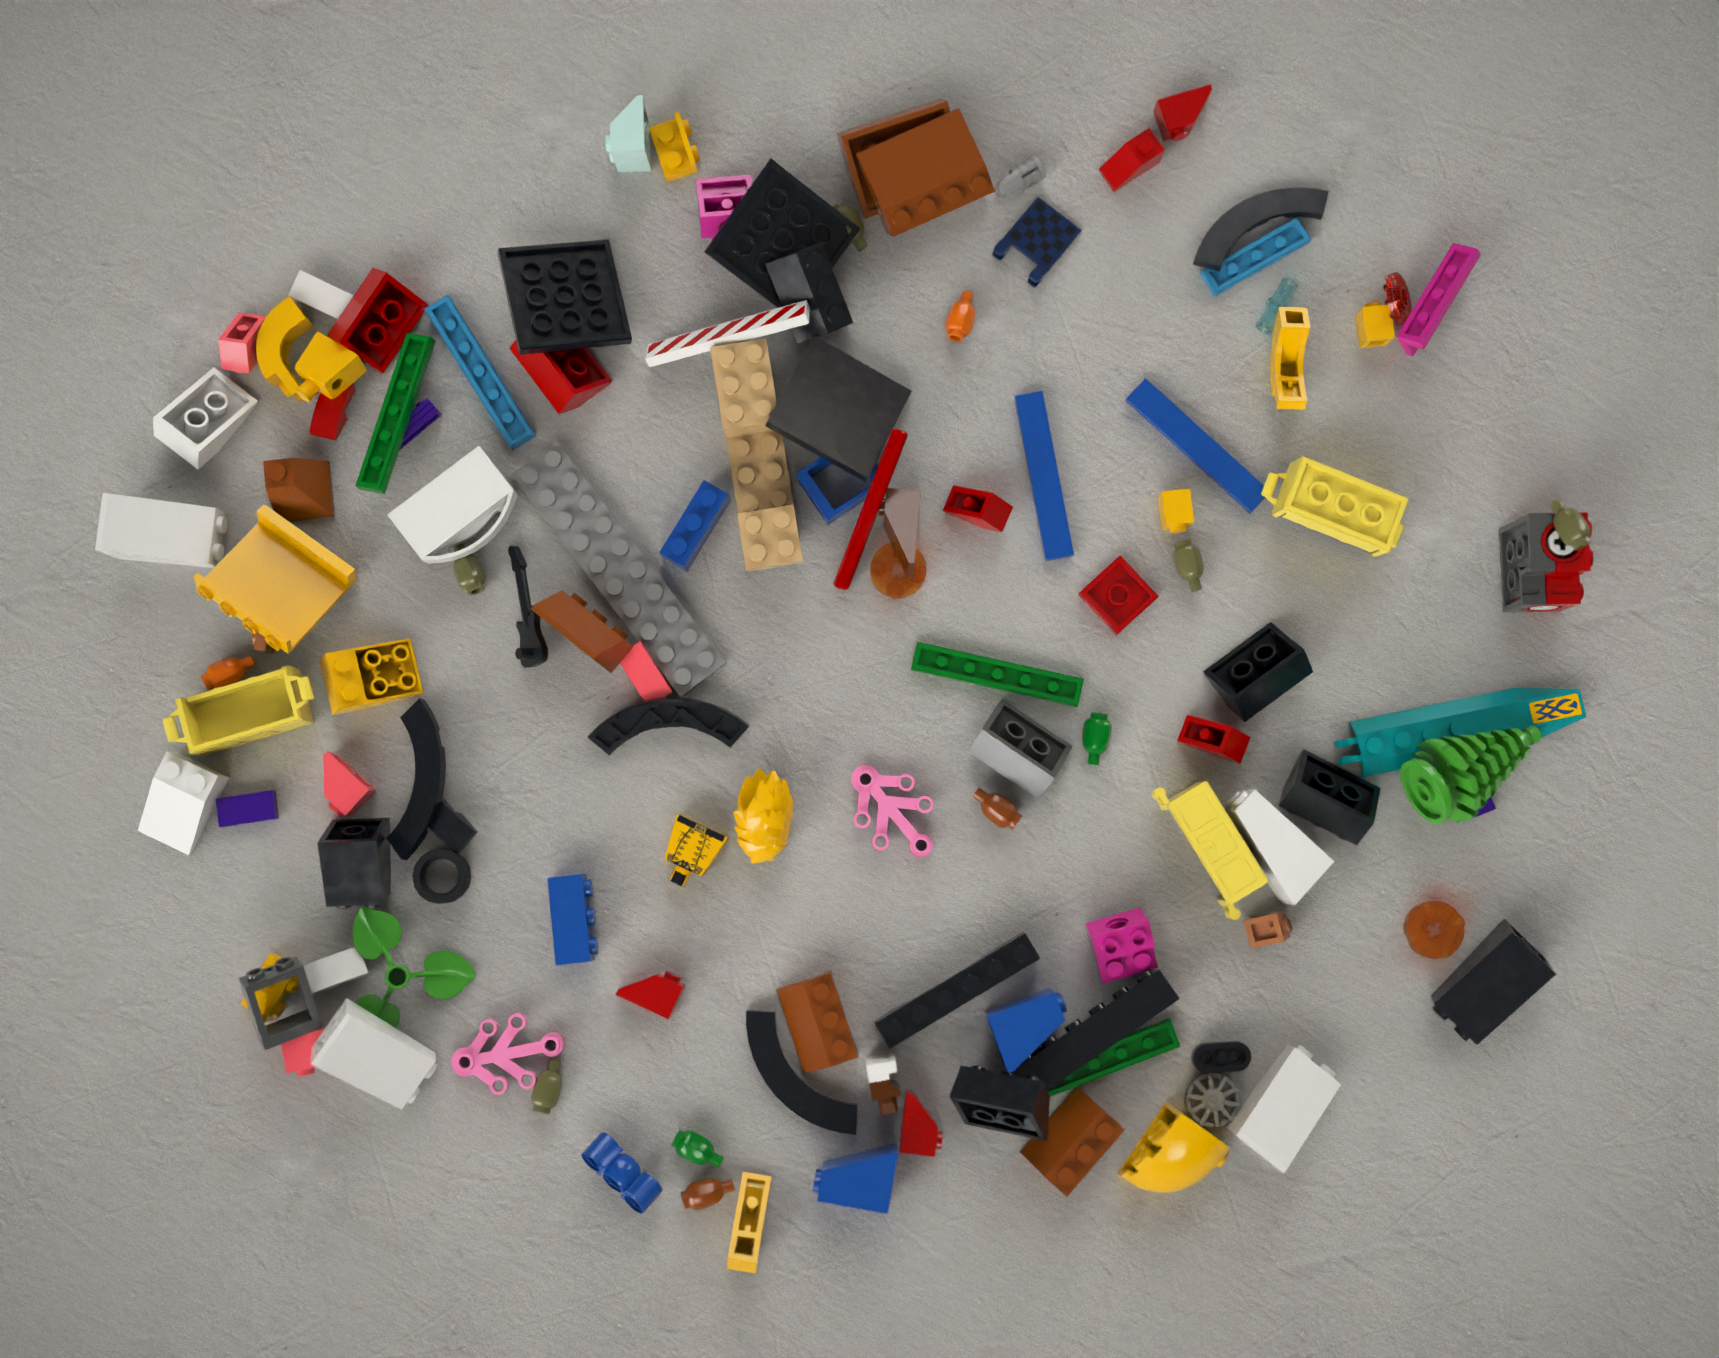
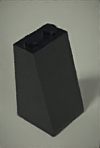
M1503 919L1431 995L1434 1003L1432 1008L1443 1020L1449 1018L1456 1025L1454 1030L1465 1041L1471 1039L1478 1045L1551 980L1556 973L1548 960L1506 919Z

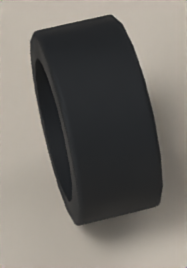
M437 849L429 851L421 856L414 866L412 875L414 888L428 902L436 904L454 902L462 897L469 888L471 881L470 866L462 855L453 850ZM445 859L456 866L459 878L454 889L441 894L429 888L426 883L425 874L431 863L436 860Z

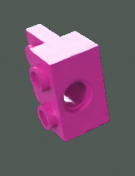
M751 175L696 179L702 238H713L752 184Z
M1140 907L1085 923L1090 946L1094 953L1099 976L1103 984L1142 973L1149 969L1158 968L1150 924Z

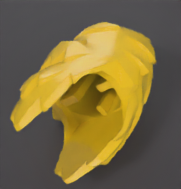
M759 768L755 771L752 778L749 775L744 779L738 796L737 811L733 813L738 825L734 827L739 836L736 839L746 855L750 857L752 864L764 861L773 862L775 857L781 854L788 844L792 829L791 821L794 814L793 798L790 795L786 780L781 779L780 782L775 771H770L767 776Z

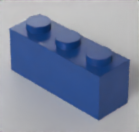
M703 480L660 550L661 556L687 572L730 503L729 494Z
M586 874L547 878L555 964L564 965L595 960L594 955L598 954L597 937H592L591 926L596 924L594 908L589 906V897L593 896L591 879H587Z

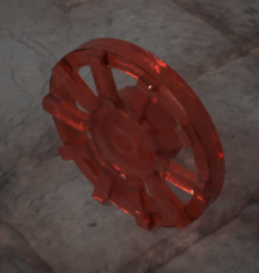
M1394 272L1385 276L1386 284L1383 285V289L1387 295L1385 304L1389 305L1390 317L1395 319L1398 326L1404 325L1412 311V305L1404 278L1400 273Z

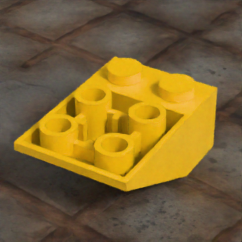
M410 638L325 653L319 660L332 715L362 710L424 693Z

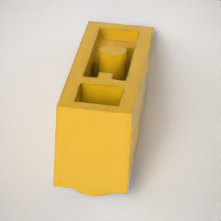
M748 1172L742 1173L727 1258V1269L756 1273L771 1176Z

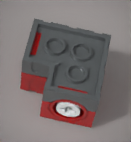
M1579 512L1590 527V538L1592 534V524L1590 521H1588V512ZM1528 513L1525 517H1520L1515 522L1499 528L1503 612H1560L1581 604L1584 588L1582 583H1580V575L1583 572L1591 571L1594 561L1593 551L1590 550L1589 544L1577 551L1572 546H1567L1554 527L1553 518L1555 513Z

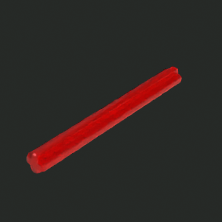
M894 428L891 431L833 585L839 589L848 590L906 442L908 433L903 430Z

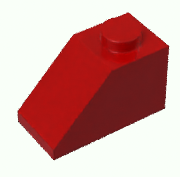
M1211 84L1157 100L1153 112L1163 141L1170 139L1172 141H1179L1190 134L1212 91Z
M1148 128L1126 142L1099 168V171L1112 190L1116 192L1160 163L1165 149L1151 129Z
M953 485L942 511L980 528L1003 532L1013 506L994 493Z
M1187 715L1177 741L1217 758L1241 764L1251 737L1232 726Z
M666 971L664 975L658 973L618 989L615 995L669 1019L686 985L680 983L681 977Z
M906 1090L899 1151L900 1153L935 1157L936 1149H941L943 1131H938L937 1122L913 1091Z

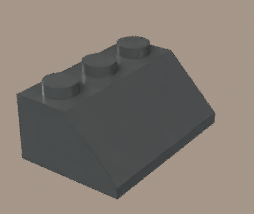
M1001 699L967 751L1039 799L1056 777L1073 746Z

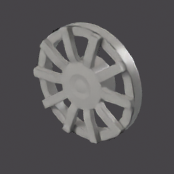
M1202 1073L1196 1076L1188 1085L1185 1093V1105L1188 1113L1197 1123L1209 1128H1219L1232 1122L1237 1115L1241 1105L1240 1094L1235 1083L1221 1073ZM1212 1077L1221 1079L1217 1088H1214ZM1208 1078L1209 1088L1205 1089L1199 1081ZM1225 1082H1227L1232 1089L1222 1093L1221 1090ZM1195 1086L1202 1091L1201 1095L1191 1094ZM1234 1093L1235 1102L1225 1100V1097ZM1190 1098L1200 1100L1201 1104L1192 1108ZM1224 1105L1234 1106L1230 1114L1223 1108ZM1205 1108L1206 1110L1201 1119L1195 1115V1112ZM1217 1111H1221L1227 1118L1219 1121ZM1210 1112H1213L1214 1123L1206 1122Z

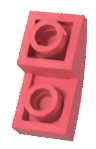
M638 641L632 645V649L620 664L643 700L664 698L672 693V688L657 668L642 642Z

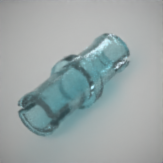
M1282 278L1273 297L1268 298L1265 303L1266 309L1255 325L1260 332L1266 327L1264 333H1272L1278 308L1288 307V302L1298 288V284L1292 280L1288 286L1289 278Z

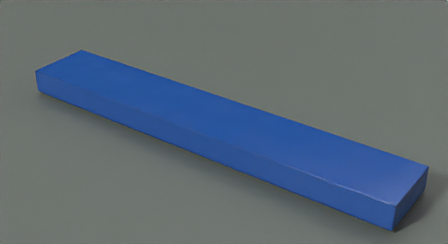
M1146 378L1126 398L1125 401L1249 514L1264 500L1265 497L1261 495L1264 485Z
M1043 391L1016 395L1014 400L1045 561L1073 557L1074 552Z

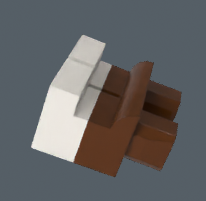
M894 1052L866 1057L872 1101L878 1100L881 1115L898 1112L896 1097L902 1096L899 1083L895 1080H890L889 1073L897 1072Z

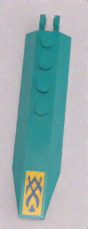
M1512 688L1351 721L1349 725L1355 734L1353 735L1354 737L1334 741L1335 748H1344L1356 744L1358 755L1343 756L1338 759L1339 765L1360 762L1361 777L1401 770L1403 763L1414 758L1413 753L1421 751L1415 747L1423 741L1432 738L1439 739L1441 737H1453L1462 734L1474 736L1479 732L1504 731L1510 728H1518L1522 731L1530 726L1537 727L1541 732L1542 738L1587 716L1580 689Z

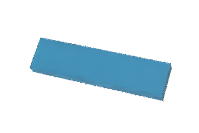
M1298 217L1227 256L1220 272L1206 268L1201 271L1200 275L1215 297L1309 244L1311 238Z

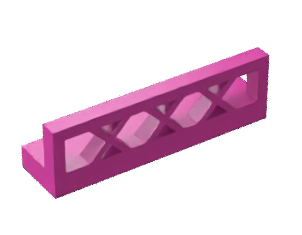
M1455 243L1451 245L1396 336L1407 355L1414 356L1418 348L1425 349L1480 258L1481 254L1478 249Z

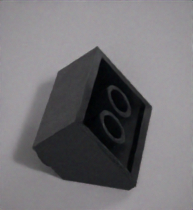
M822 242L812 243L765 263L782 307L807 300L810 307L809 323L791 328L796 343L810 340L814 335L819 337L853 323Z
M1270 622L1204 670L1203 673L1226 705L1246 722L1313 673V669L1305 650Z
M1303 749L1284 785L1279 806L1286 809L1289 813L1296 814L1315 826L1337 835L1343 840L1358 845L1374 824L1380 787Z
M977 1065L972 1067L960 1066L950 1099L966 1125L1047 1141L1050 1095L1043 1081L1033 1076H1027L1026 1078L1017 1077L1007 1071H999L998 1073L987 1071L985 1068Z

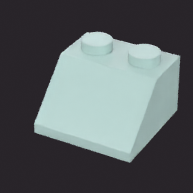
M637 95L610 123V135H605L606 151L609 152L610 162L615 163L618 172L651 171L649 115L643 95Z

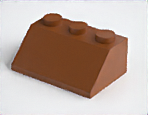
M561 590L533 605L532 611L610 673L615 670L633 647L625 641L628 635L616 625L613 629L609 628L605 624L608 619L594 609L590 613L584 607L587 602L576 593H573L570 597Z
M831 971L776 989L803 1073L832 1067L858 1058L859 1054Z
M1077 1086L1049 1117L1047 1141L1031 1138L1019 1152L1067 1197L1125 1129Z

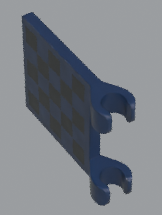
M1037 197L1009 232L996 244L992 255L1000 261L1013 246L1037 264L1027 280L1028 284L1035 288L1080 234L1081 229L1041 198Z

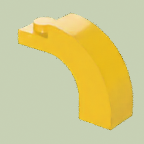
M289 296L276 305L264 319L257 336L256 355L265 379L275 387L278 385L288 398L293 396L301 402L304 399L296 393L301 384L290 369L288 356L294 341L314 325L300 306Z
M1278 308L1270 358L1271 396H1275L1277 409L1306 408L1307 396L1303 363L1306 341L1310 331L1307 308Z

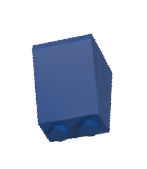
M1050 988L984 1011L1003 1066L1008 1073L1014 1071L1065 1021L1063 1013L1067 1012V1008L1062 995H1059L1058 992L1055 993Z
M888 1144L824 1161L822 1169H816L812 1192L818 1193L817 1201L888 1214L898 1158L897 1145Z

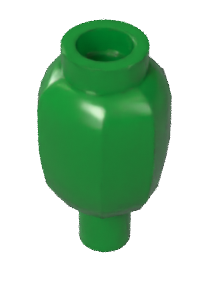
M1091 712L1090 718L1084 722L1082 740L1084 749L1089 752L1087 764L1099 765L1100 754L1106 751L1109 746L1112 725L1107 720L1108 714Z
M678 1130L671 1146L676 1148L679 1156L698 1165L709 1162L719 1168L724 1159L723 1156L714 1152L713 1145L709 1140L691 1130L685 1132Z

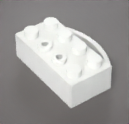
M477 446L387 515L420 559L430 565L431 563H444L463 558L485 546L502 529L513 510L516 499L520 496L487 453L480 446ZM501 512L496 523L479 540L464 549L449 553L452 547L475 536L489 523L493 516Z

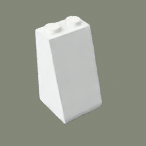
M103 493L95 550L123 560L214 568L224 556L222 537L223 533L227 530L228 521L225 516L226 513L214 507Z
M1255 789L1237 791L1227 801L1226 804L1229 806L1226 810L1227 814L1268 878V885L1276 898L1282 904L1296 905L1334 861Z
M347 998L312 1046L310 1063L400 1109H403L407 1102L411 1104L420 1091L418 1086L424 1078L429 1079L437 1067L434 1051Z
M1289 1044L1286 1046L1242 1103L1233 1121L1225 1125V1128L1283 1174L1341 1086L1334 1079L1337 1074L1323 1063L1320 1067L1311 1060L1314 1055L1301 1045L1297 1048Z

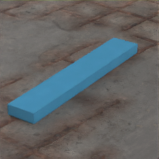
M449 295L425 308L424 310L509 447L514 450L536 436Z

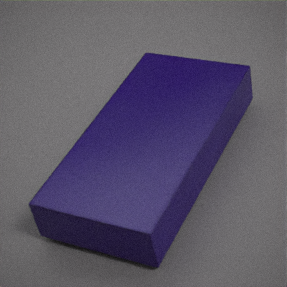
M275 790L216 799L219 827L279 819Z

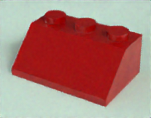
M372 268L327 334V337L354 352L362 362L383 374L403 345L406 333H411L425 312L424 309L429 304L387 272Z
M516 340L509 348L558 414L580 407L612 383L611 378L588 348L519 355Z

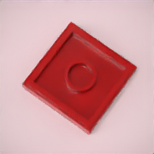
M1121 555L1078 593L1083 601L1116 636L1159 597Z

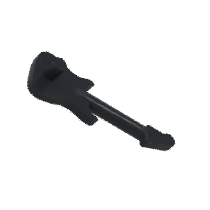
M509 546L508 554L511 558L512 570L515 572L523 620L516 622L520 635V648L516 649L515 656L517 659H520L523 667H537L547 661L548 648L541 632L540 616L531 610L533 605H531L525 569L527 563L518 546Z

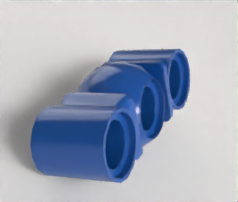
M601 1132L582 1152V1159L598 1175L603 1172V1178L606 1183L615 1191L623 1192L621 1197L637 1213L643 1214L662 1193V1187L645 1170L641 1173L640 1166L631 1156L620 1154L624 1149L610 1135Z

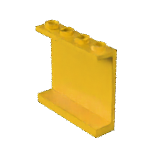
M263 504L257 511L259 522L206 577H203L198 572L193 577L197 587L196 591L201 597L207 601L213 599L219 604V608L229 617L235 615L242 620L243 626L253 634L260 633L273 649L277 651L282 649L289 654L357 581L355 568Z

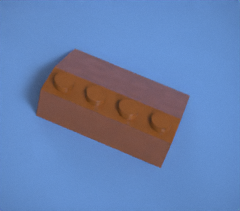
M938 99L836 133L864 218H869L879 213L856 153L950 112L948 101Z
M959 108L856 153L884 229L892 237L995 192L985 162Z

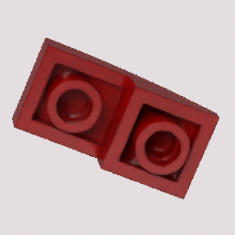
M351 384L334 399H330L320 393L310 424V435L337 440L348 420L345 410L356 392L354 384Z

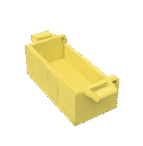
M1304 456L1290 463L1286 473H1268L1261 495L1274 505L1271 513L1272 516L1278 517L1282 515L1283 518L1306 526V528L1316 530L1341 542L1366 550L1375 557L1390 552L1391 547H1397L1404 528L1400 522L1409 499ZM1281 478L1283 482L1276 499L1272 498L1277 481Z
M287 665L281 667L280 670L214 688L194 696L175 699L177 710L162 721L168 742L187 743L189 754L208 756L313 724L314 720L309 701L314 699L309 677H301L300 669ZM179 716L184 734L183 738L179 737L174 717Z
M1208 781L1195 783L1170 799L1166 797L1164 788L1153 789L1151 792L1152 798L1157 800L1162 811L1170 810L1222 894L1216 900L1225 910L1226 918L1232 920L1239 919L1241 913L1233 904L1268 883V878Z

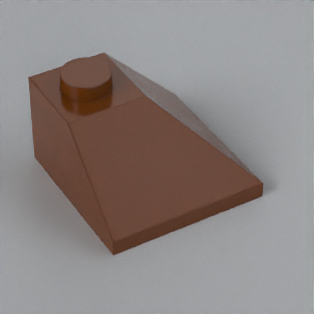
M284 458L263 461L265 487L273 511L289 522L335 516L330 462L328 460Z

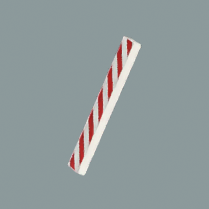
M807 300L653 342L648 344L645 359L648 366L653 367L710 351V347L744 342L806 325L809 323L810 307Z

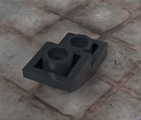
M442 797L438 813L434 814L428 828L456 853H460L477 834V830L462 813L454 811Z

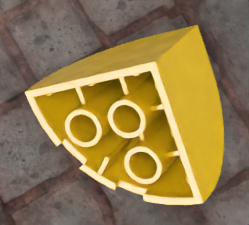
M1166 1101L1117 1174L1134 1186L1147 1191L1158 1193L1176 1192L1196 1184L1216 1166L1218 1168L1221 1167L1228 1157L1230 1147Z

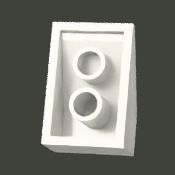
M213 367L153 417L154 436L199 470L222 449L258 405V401Z
M166 752L153 777L138 831L187 855H191L216 806V799L220 798L230 777L180 753Z

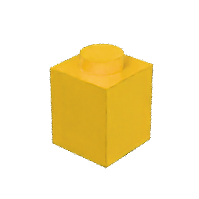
M1380 302L1367 303L1355 315L1359 348L1388 345L1395 338L1391 304L1381 305Z
M1190 489L1162 491L1157 498L1161 530L1169 529L1170 533L1187 531V527L1194 523Z

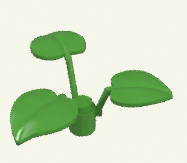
M362 907L359 909L353 924L355 948L359 954L371 960L379 957L383 952L389 966L385 974V981L389 987L383 1000L374 994H368L357 999L354 1003L396 1028L400 1019V1011L397 1006L387 1003L394 989L403 988L412 978L425 977L424 988L426 992L433 998L444 1000L459 994L475 978L474 969L464 958L445 950L429 954L424 960L425 971L410 973L406 966L402 964L395 965L388 949L396 947L401 940L402 929L399 921L387 912Z

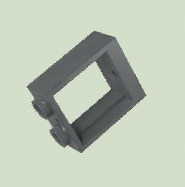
M297 956L281 958L272 966L264 969H252L245 976L239 978L258 1040L264 1050L323 1028L304 966ZM296 976L306 1010L265 1026L254 992Z

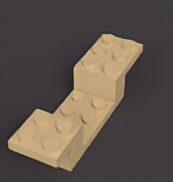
M763 338L710 347L723 431L727 442L736 497L737 518L746 571L803 563L783 436L765 426L777 404L767 340Z

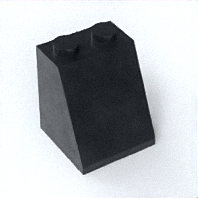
M390 818L335 819L331 821L317 843L326 907L336 906L339 909H346L352 906L365 905L367 908H375L385 904L391 893L390 843L386 839L390 834Z

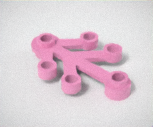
M862 765L856 768L851 777L853 787L859 792L857 813L853 819L854 824L858 828L869 826L871 818L868 814V805L871 794L878 803L876 835L872 839L873 847L877 850H885L888 847L887 828L889 816L909 839L911 852L918 857L927 856L933 847L932 840L925 834H919L898 808L928 813L933 808L932 799L928 796H922L919 799L887 796L879 787H899L902 791H910L914 787L915 781L909 774H903L900 777L879 775L877 770L869 765ZM863 774H868L871 777V782L867 785L860 782V777ZM907 777L911 780L912 784L909 788L901 786L900 781L902 778ZM922 799L929 801L930 807L928 810L920 809L919 802ZM858 815H866L868 822L865 825H859L856 820ZM879 836H883L886 839V845L881 848L875 844V839ZM918 840L926 842L927 847L924 851L917 850L916 842Z
M515 1013L509 1017L508 1027L493 1049L480 1053L488 1038L495 1035L499 1029L498 1022L495 1019L488 1018L481 1022L480 1032L471 1045L460 1048L453 1054L451 1065L454 1072L460 1076L468 1077L475 1075L488 1084L491 1092L496 1095L506 1092L509 1082L503 1076L497 1077L483 1064H496L518 1079V1083L523 1089H530L536 1083V1073L531 1070H525L511 1059L539 1053L554 1057L563 1051L565 1041L559 1033L551 1032L546 1034L541 1041L508 1047L517 1033L527 1025L526 1016L523 1013ZM518 1016L522 1019L521 1027L514 1026V1017ZM487 1022L492 1023L494 1026L492 1033H488L484 1029ZM548 1040L555 1041V1050L547 1048L546 1043ZM462 1057L469 1058V1067L462 1066ZM528 1074L532 1077L533 1082L531 1085L524 1083V1075ZM496 1080L504 1083L503 1090L499 1091L495 1088Z

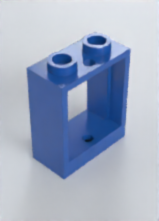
M820 457L797 472L796 480L827 525L864 502L870 486L833 509L812 479V477L832 465V463ZM875 464L869 476L871 483L878 468L877 464Z

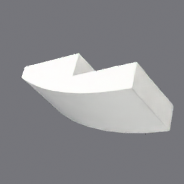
M299 270L289 292V296L337 319L353 297V295Z
M355 947L304 966L312 994L337 987L341 983L368 974L363 956L358 953Z

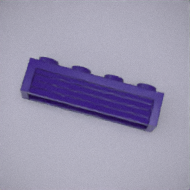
M428 398L419 401L416 404V408L412 411L400 450L442 416Z

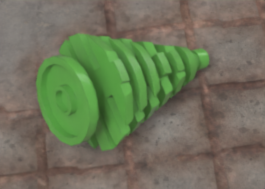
M1530 726L1522 731L1518 728H1510L1504 731L1479 732L1474 736L1462 734L1453 737L1447 736L1439 739L1425 740L1415 747L1421 751L1413 753L1414 758L1402 764L1400 777L1404 792L1419 815L1430 823L1438 825L1448 819L1457 823L1460 821L1466 822L1479 812L1477 810L1485 806L1488 798L1494 796L1496 790L1501 787V781H1506L1510 777V772L1518 768L1520 760L1525 759L1530 753L1531 747H1528V745H1533L1541 740V732L1537 727Z

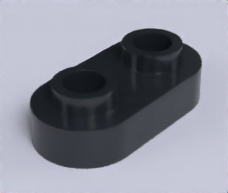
M1239 1041L1201 1043L1193 1049L1191 1061L1197 1070L1207 1074L1242 1071L1249 1066L1251 1052L1245 1044ZM1233 1050H1237L1239 1057L1237 1060L1232 1061L1230 1053ZM1205 1052H1208L1210 1054V1060L1206 1063H1203L1201 1061V1055Z

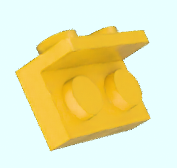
M679 112L674 113L675 119L649 127L666 182L698 173L696 162L700 161L696 145L690 146L688 137L692 136L688 120H682Z
M270 953L262 968L274 965L282 957L275 953ZM296 976L254 992L265 1023L279 1019L285 1011L287 1004L284 1002L289 993H294L299 986ZM244 997V999H243V1001L241 1002L240 1005H242V1006H244V1007H246V1008L248 1009V1006H247V1003H246V1000H245V997Z

